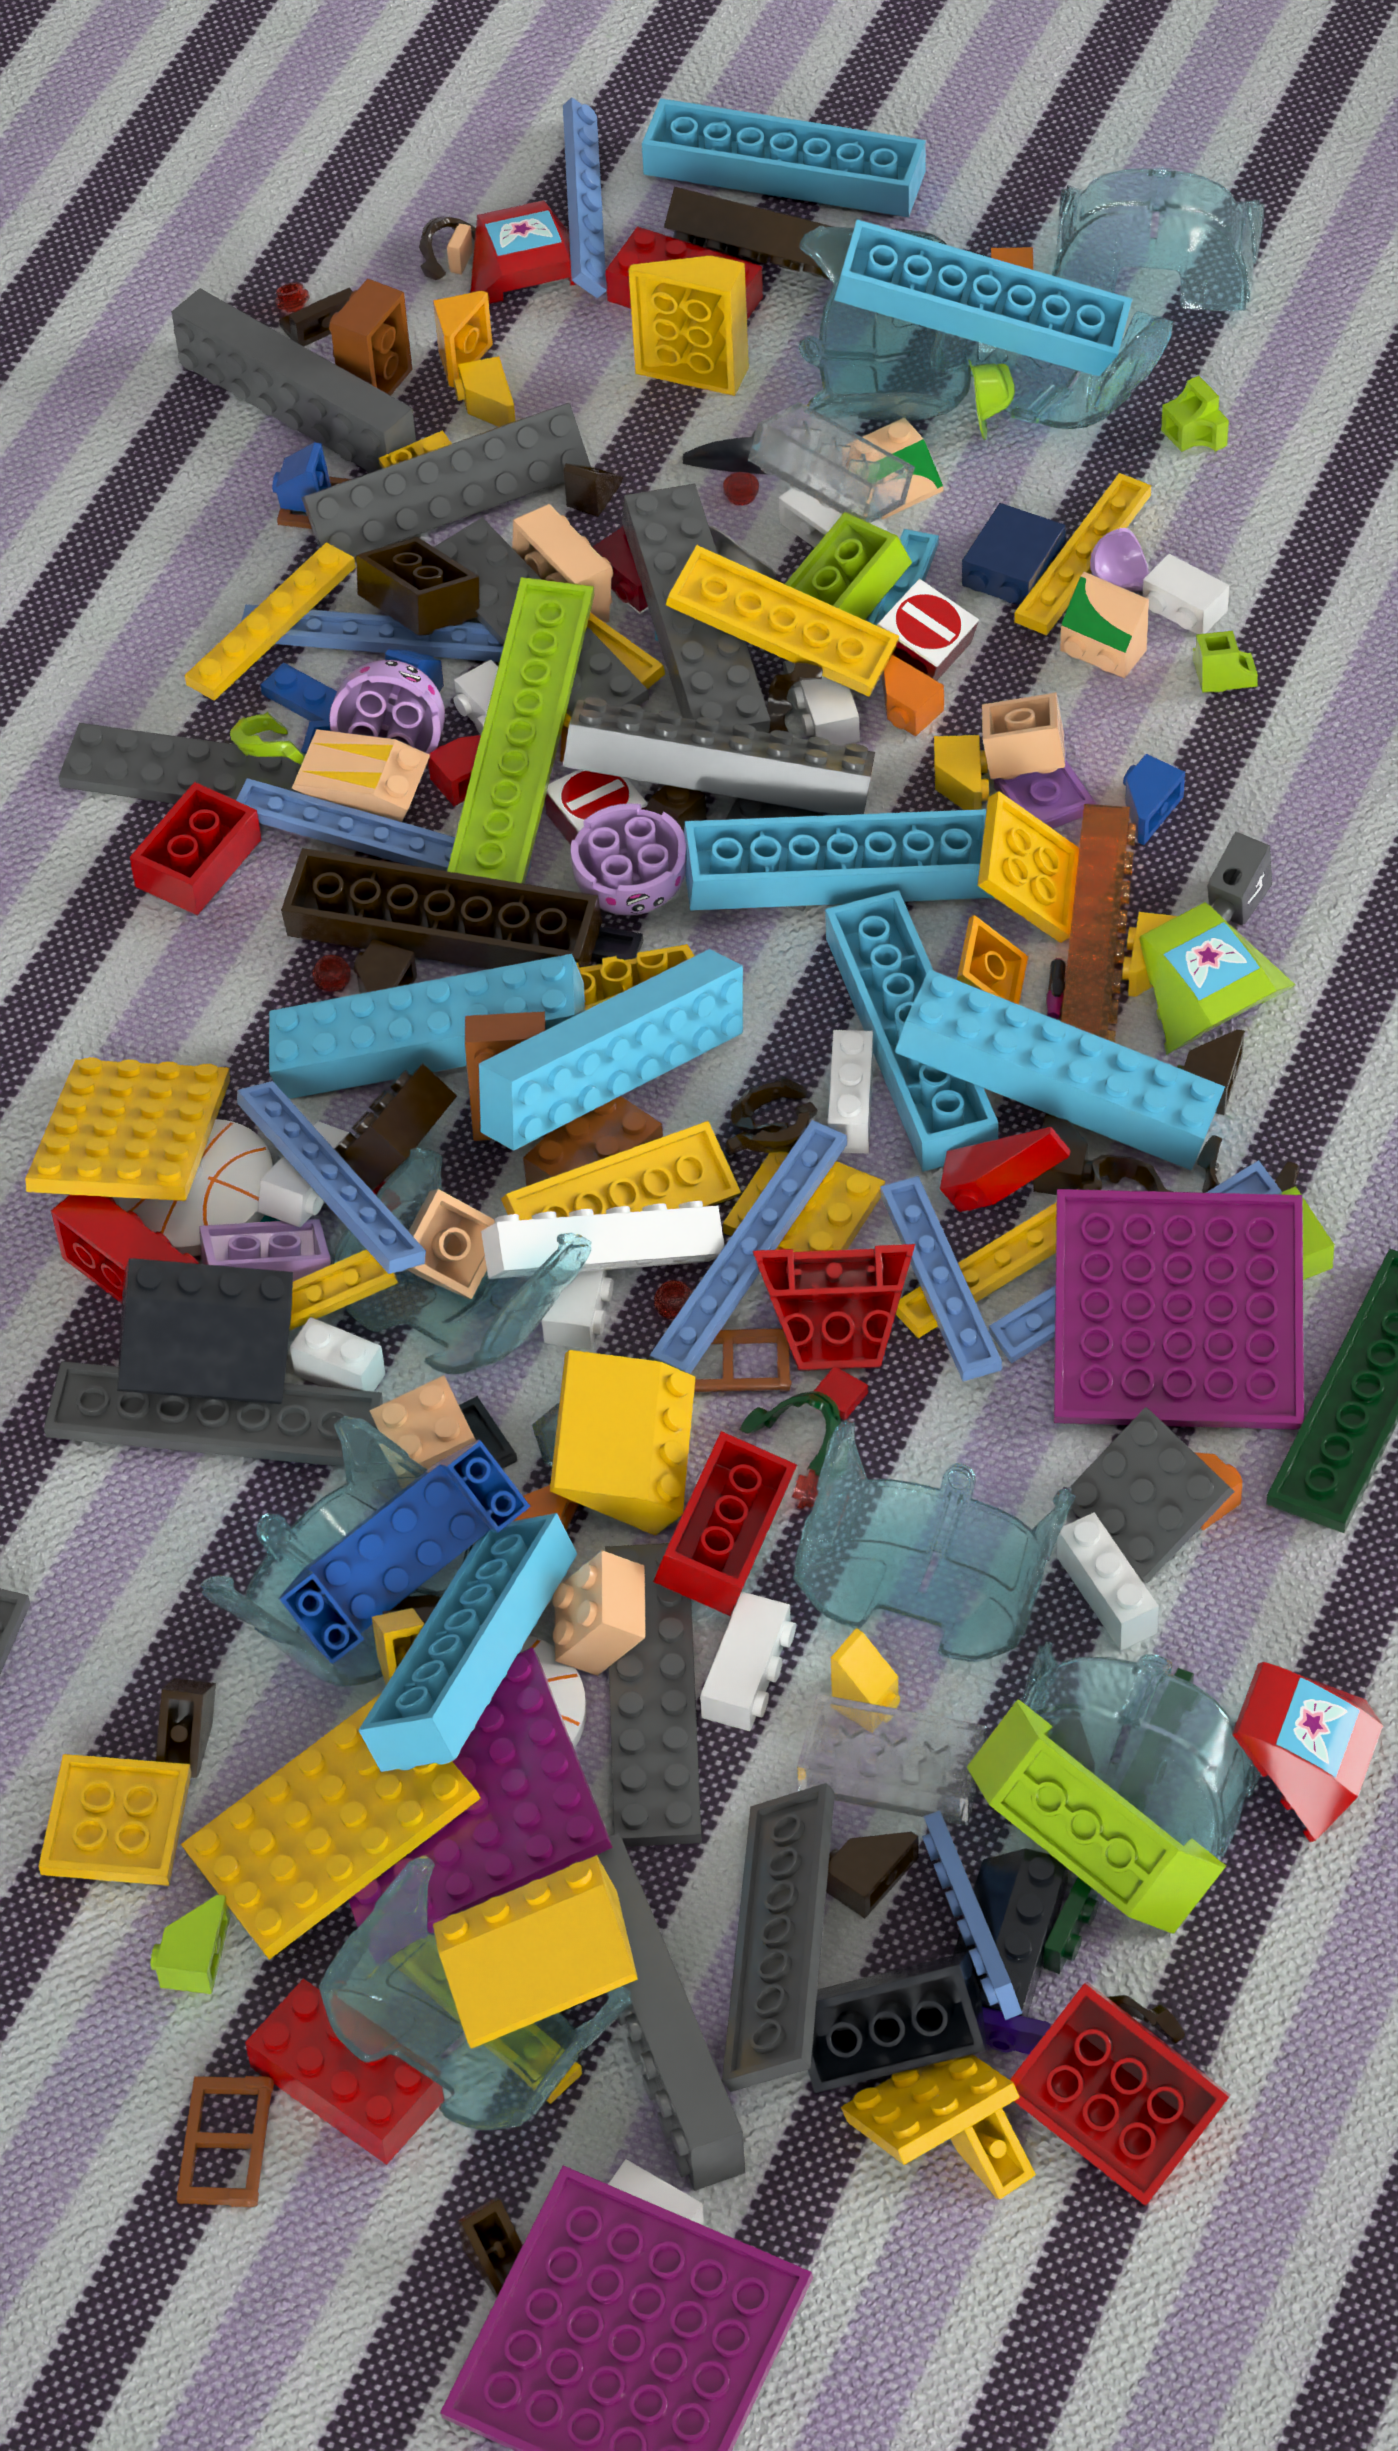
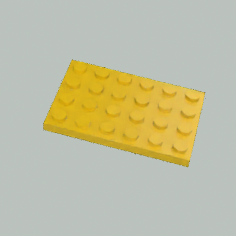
M95 1057L75 1059L26 1175V1192L186 1201L230 1082L229 1068L217 1067L213 1064H200L198 1066L178 1065L170 1061L154 1064L140 1063L133 1059L120 1062L101 1061Z
M381 1693L180 1844L218 1895L226 1896L228 1908L269 1960L481 1799L476 1789L452 1761L442 1765L437 1763L420 1765L405 1771L400 1769L380 1771L359 1732V1728Z

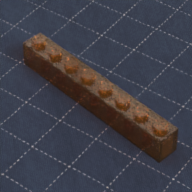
M1084 804L1061 1022L1116 1043V1031L1109 1030L1110 1023H1118L1119 1000H1112L1113 993L1121 992L1122 970H1115L1116 963L1124 962L1125 940H1118L1119 933L1126 934L1128 911L1121 910L1122 904H1129L1131 881H1124L1125 874L1132 875L1134 852H1128L1127 846H1135L1137 823H1129L1130 807Z

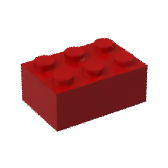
M194 782L129 857L135 887L198 916L262 840L257 810Z

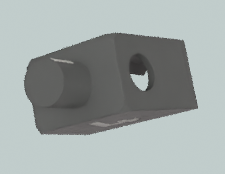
M1235 831L1207 885L1209 905L1228 923L1232 921L1243 925L1246 924L1272 886L1270 845Z

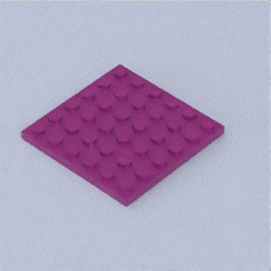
M1057 1189L1054 1423L1129 1425L1147 1407L1166 1426L1300 1429L1304 1421L1302 1195Z
M533 1647L517 1654L507 1671V1675L502 1679L490 1703L477 1721L474 1730L462 1746L459 1755L452 1761L476 1789L481 1799L348 1899L365 1951L372 1961L433 1933V1923L441 1921L452 1914L465 1911L486 1902L490 1898L508 1893L527 1885L533 1880L541 1879L574 1863L582 1862L613 1848L539 1657Z
M563 2165L440 2414L443 2419L514 2451H732L813 2280V2274L809 2270Z

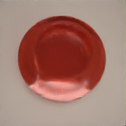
M288 283L276 290L277 298L275 303L279 309L289 313L296 312L305 307V303L310 299L308 290L303 288L302 283Z
M747 472L733 473L724 480L723 491L731 503L747 505L758 494L759 481L754 475Z
M326 955L317 961L313 969V982L321 990L338 991L350 982L351 969L340 956Z
M667 1281L655 1293L654 1307L662 1317L675 1319L693 1292L681 1281Z
M809 1468L806 1476L798 1474L791 1498L798 1500L796 1506L798 1509L803 1510L804 1507L814 1509L817 1504L824 1477L815 1475V1470Z

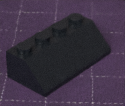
M1027 1848L983 1859L973 1889L1022 2011L1020 2016L1028 2017L1044 1964V1946L1057 1921L1068 1885L1067 1867L1051 1854ZM960 1932L953 1955L967 1951L969 1953V1950L976 1948L975 1944L966 1947ZM970 1957L981 1993L982 2007L1002 2011L999 2003L990 2006L980 1981L988 1976L986 1973L980 1976L977 1975Z
M968 1951L817 1989L811 2067L808 2070L814 2092L818 2093L986 2051L987 2045L981 1993Z

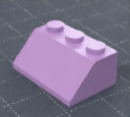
M308 1219L301 1228L284 1221L199 1226L202 1264L293 1272V1281L330 1265V1255L320 1219Z

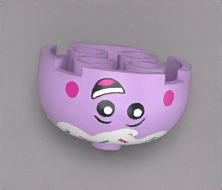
M378 660L358 667L344 679L333 701L329 722L330 729L334 732L396 739L429 754L438 746L445 722V710L440 692L432 680L421 670L400 661Z
M619 804L601 809L583 821L584 827L579 831L575 840L571 842L573 875L582 893L598 895L599 905L602 910L618 915L644 914L661 907L677 893L686 873V843L680 825L665 812L660 815L648 810H642L641 804Z

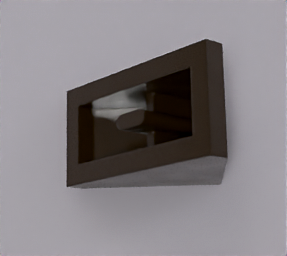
M565 463L563 471L566 506L599 517L622 484L623 476L593 466Z
M495 2197L459 2219L458 2225L462 2249L497 2298L523 2244L500 2198Z

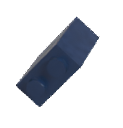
M999 503L962 559V586L1009 603L1020 605L1065 546L1066 525Z

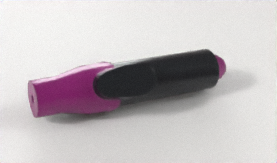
M1056 958L1051 962L1048 993L1046 994L1047 1016L1056 1020L1060 1017V1010L1064 1000L1063 990L1066 963L1062 958Z

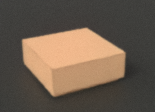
M459 223L447 245L450 272L462 275L473 253L471 226Z

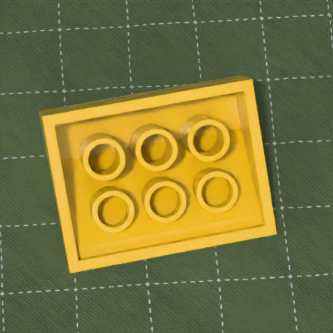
M703 256L631 265L628 270L635 374L735 396L749 369L745 263L715 256Z
M568 1350L564 1357L550 1492L655 1536L682 1516L684 1507L695 1376L659 1361Z
M597 1855L433 1923L438 1953L467 2042L471 2049L638 1980L618 1894Z

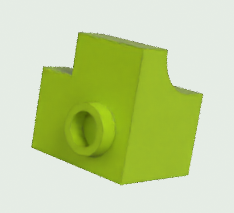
M1199 375L1187 380L1182 393L1174 400L1162 405L1161 431L1181 452L1194 446H1206L1214 451L1227 446L1229 420L1219 410V396Z
M1233 631L1196 634V648H1193V663L1202 693L1258 687V674L1252 654L1239 651Z

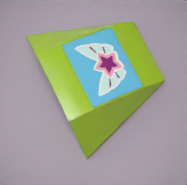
M1206 902L1139 937L1149 983L1153 985L1158 1005L1156 1010L1157 1017L1162 1022L1166 1039L1164 1043L1166 1055L1296 985Z

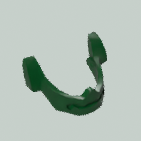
M818 1391L800 1393L779 1403L771 1411L757 1407L745 1418L739 1430L748 1434L765 1426L770 1429L780 1415L790 1406L801 1407L808 1403L810 1406L819 1409L825 1418L826 1433L819 1453L812 1460L807 1470L814 1477H821L835 1468L839 1456L833 1451V1448L843 1430L838 1406L828 1395Z

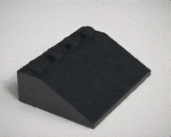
M129 1258L123 1278L117 1391L282 1404L292 1310L293 1272Z

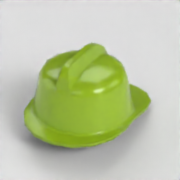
M968 359L974 376L980 431L983 440H986V419L1001 412L1010 405L1015 395V385L1009 367L1006 364L990 363L972 366L970 359Z

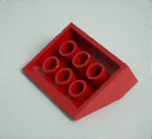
M1088 1982L1082 1985L1010 2079L1014 2083L1019 2095V2099L1015 2100V2103L1145 2206L1231 2096Z

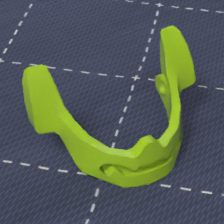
M269 712L247 718L243 717L230 731L231 740L245 756L289 757L294 762L302 765L305 754L291 741L264 742L258 735H254L268 730L278 734H288L286 727Z

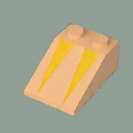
M316 729L291 789L308 796L402 822L410 807L430 755L396 739Z

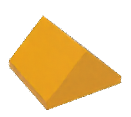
M484 291L433 300L438 352L448 384L451 387H454V380L459 379L458 364L480 360L493 345L488 293Z
M977 916L969 917L957 980L1019 1005L1028 956Z

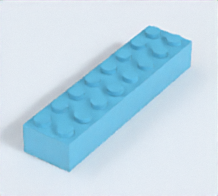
M662 98L659 100L642 142L644 175L903 217L910 216L926 172V140Z
M857 219L834 301L1110 379L1119 353L1132 298Z
M987 809L685 821V876L690 910L846 904L897 890L900 891L904 902L994 898L977 886Z
M897 890L825 909L826 940L864 1031H873V1054L922 1172L943 1167L947 1151L997 1140L998 1120L983 1087L895 1053L905 1020L928 970H933L900 891Z
M708 949L479 1063L481 1133L514 1151L742 1034L743 965Z
M567 954L269 1011V1073L280 1090L289 1099L394 1080L405 1070L412 1074L422 1063L432 1072L467 1066L465 1016L545 1011L547 1030L585 1011L584 981L573 955Z
M930 969L905 1020L895 1049L897 1054L1045 1113L1068 1120L1073 1124L1191 1171L1225 1086Z
M557 1513L512 1521L498 1533L490 1530L476 1541L359 1728V1732L381 1772L395 1769L405 1771L416 1766L432 1763L442 1765L455 1760L459 1755L462 1746L474 1730L484 1709L490 1703L493 1694L502 1679L507 1675L508 1669L517 1654L522 1650L523 1644L532 1629L537 1625L538 1619L551 1601L553 1594L577 1556V1552Z

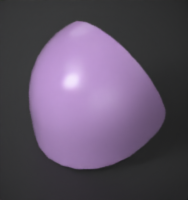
M1120 528L1107 533L1098 541L1092 551L1090 566L1093 576L1133 593L1143 591V579L1149 574L1142 548L1135 535L1129 529Z

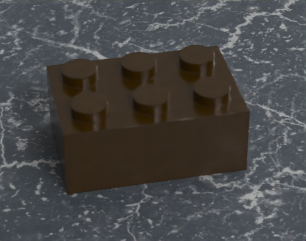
M419 537L356 555L357 595L415 634L430 635L437 629L462 625L466 620L478 617L476 610L480 608L479 576Z
M423 1063L412 1074L407 1070L403 1071L390 1086L393 1092L391 1093L389 1090L386 1092L384 1090L369 1106L373 1113L366 1111L351 1127L356 1134L353 1135L349 1132L334 1148L372 1191L409 1157L457 1097Z

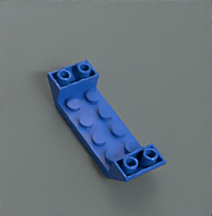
M478 1439L434 1464L328 1548L298 1574L278 1599L328 1664L332 1666L364 1640L361 1633L373 1624V1616L382 1615L383 1611H390L487 1532L492 1530L498 1533L531 1506L485 1445Z

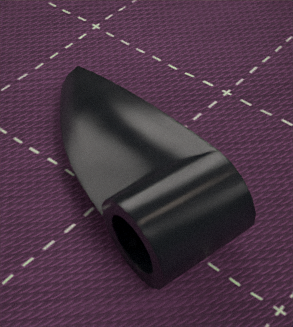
M763 426L755 430L752 437L715 441L683 453V464L737 473L775 474L785 464L784 436L781 430L776 427Z

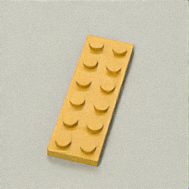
M696 545L666 601V606L790 662L816 665L822 668V676L870 697L900 637Z
M709 1121L512 1191L505 1194L501 1201L508 1215L517 1214L519 1215V1220H531L532 1215L542 1212H556V1217L559 1218L569 1217V1213L572 1211L593 1209V1214L599 1215L606 1214L607 1209L621 1206H629L630 1212H640L643 1207L653 1204H666L667 1209H679L678 1205L682 1203L702 1201L703 1207H708L735 1198L741 1191Z

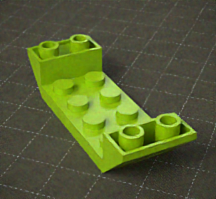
M1018 1699L967 1766L987 1803L1127 1917L1174 1934L1222 1873L1226 1865L1192 1838L1184 1846L1181 1845L1049 1739L1046 1735L1053 1726Z

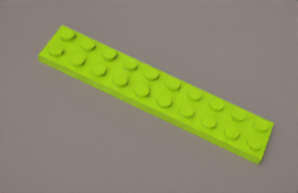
M521 577L447 869L448 872L525 884L592 608L594 586Z

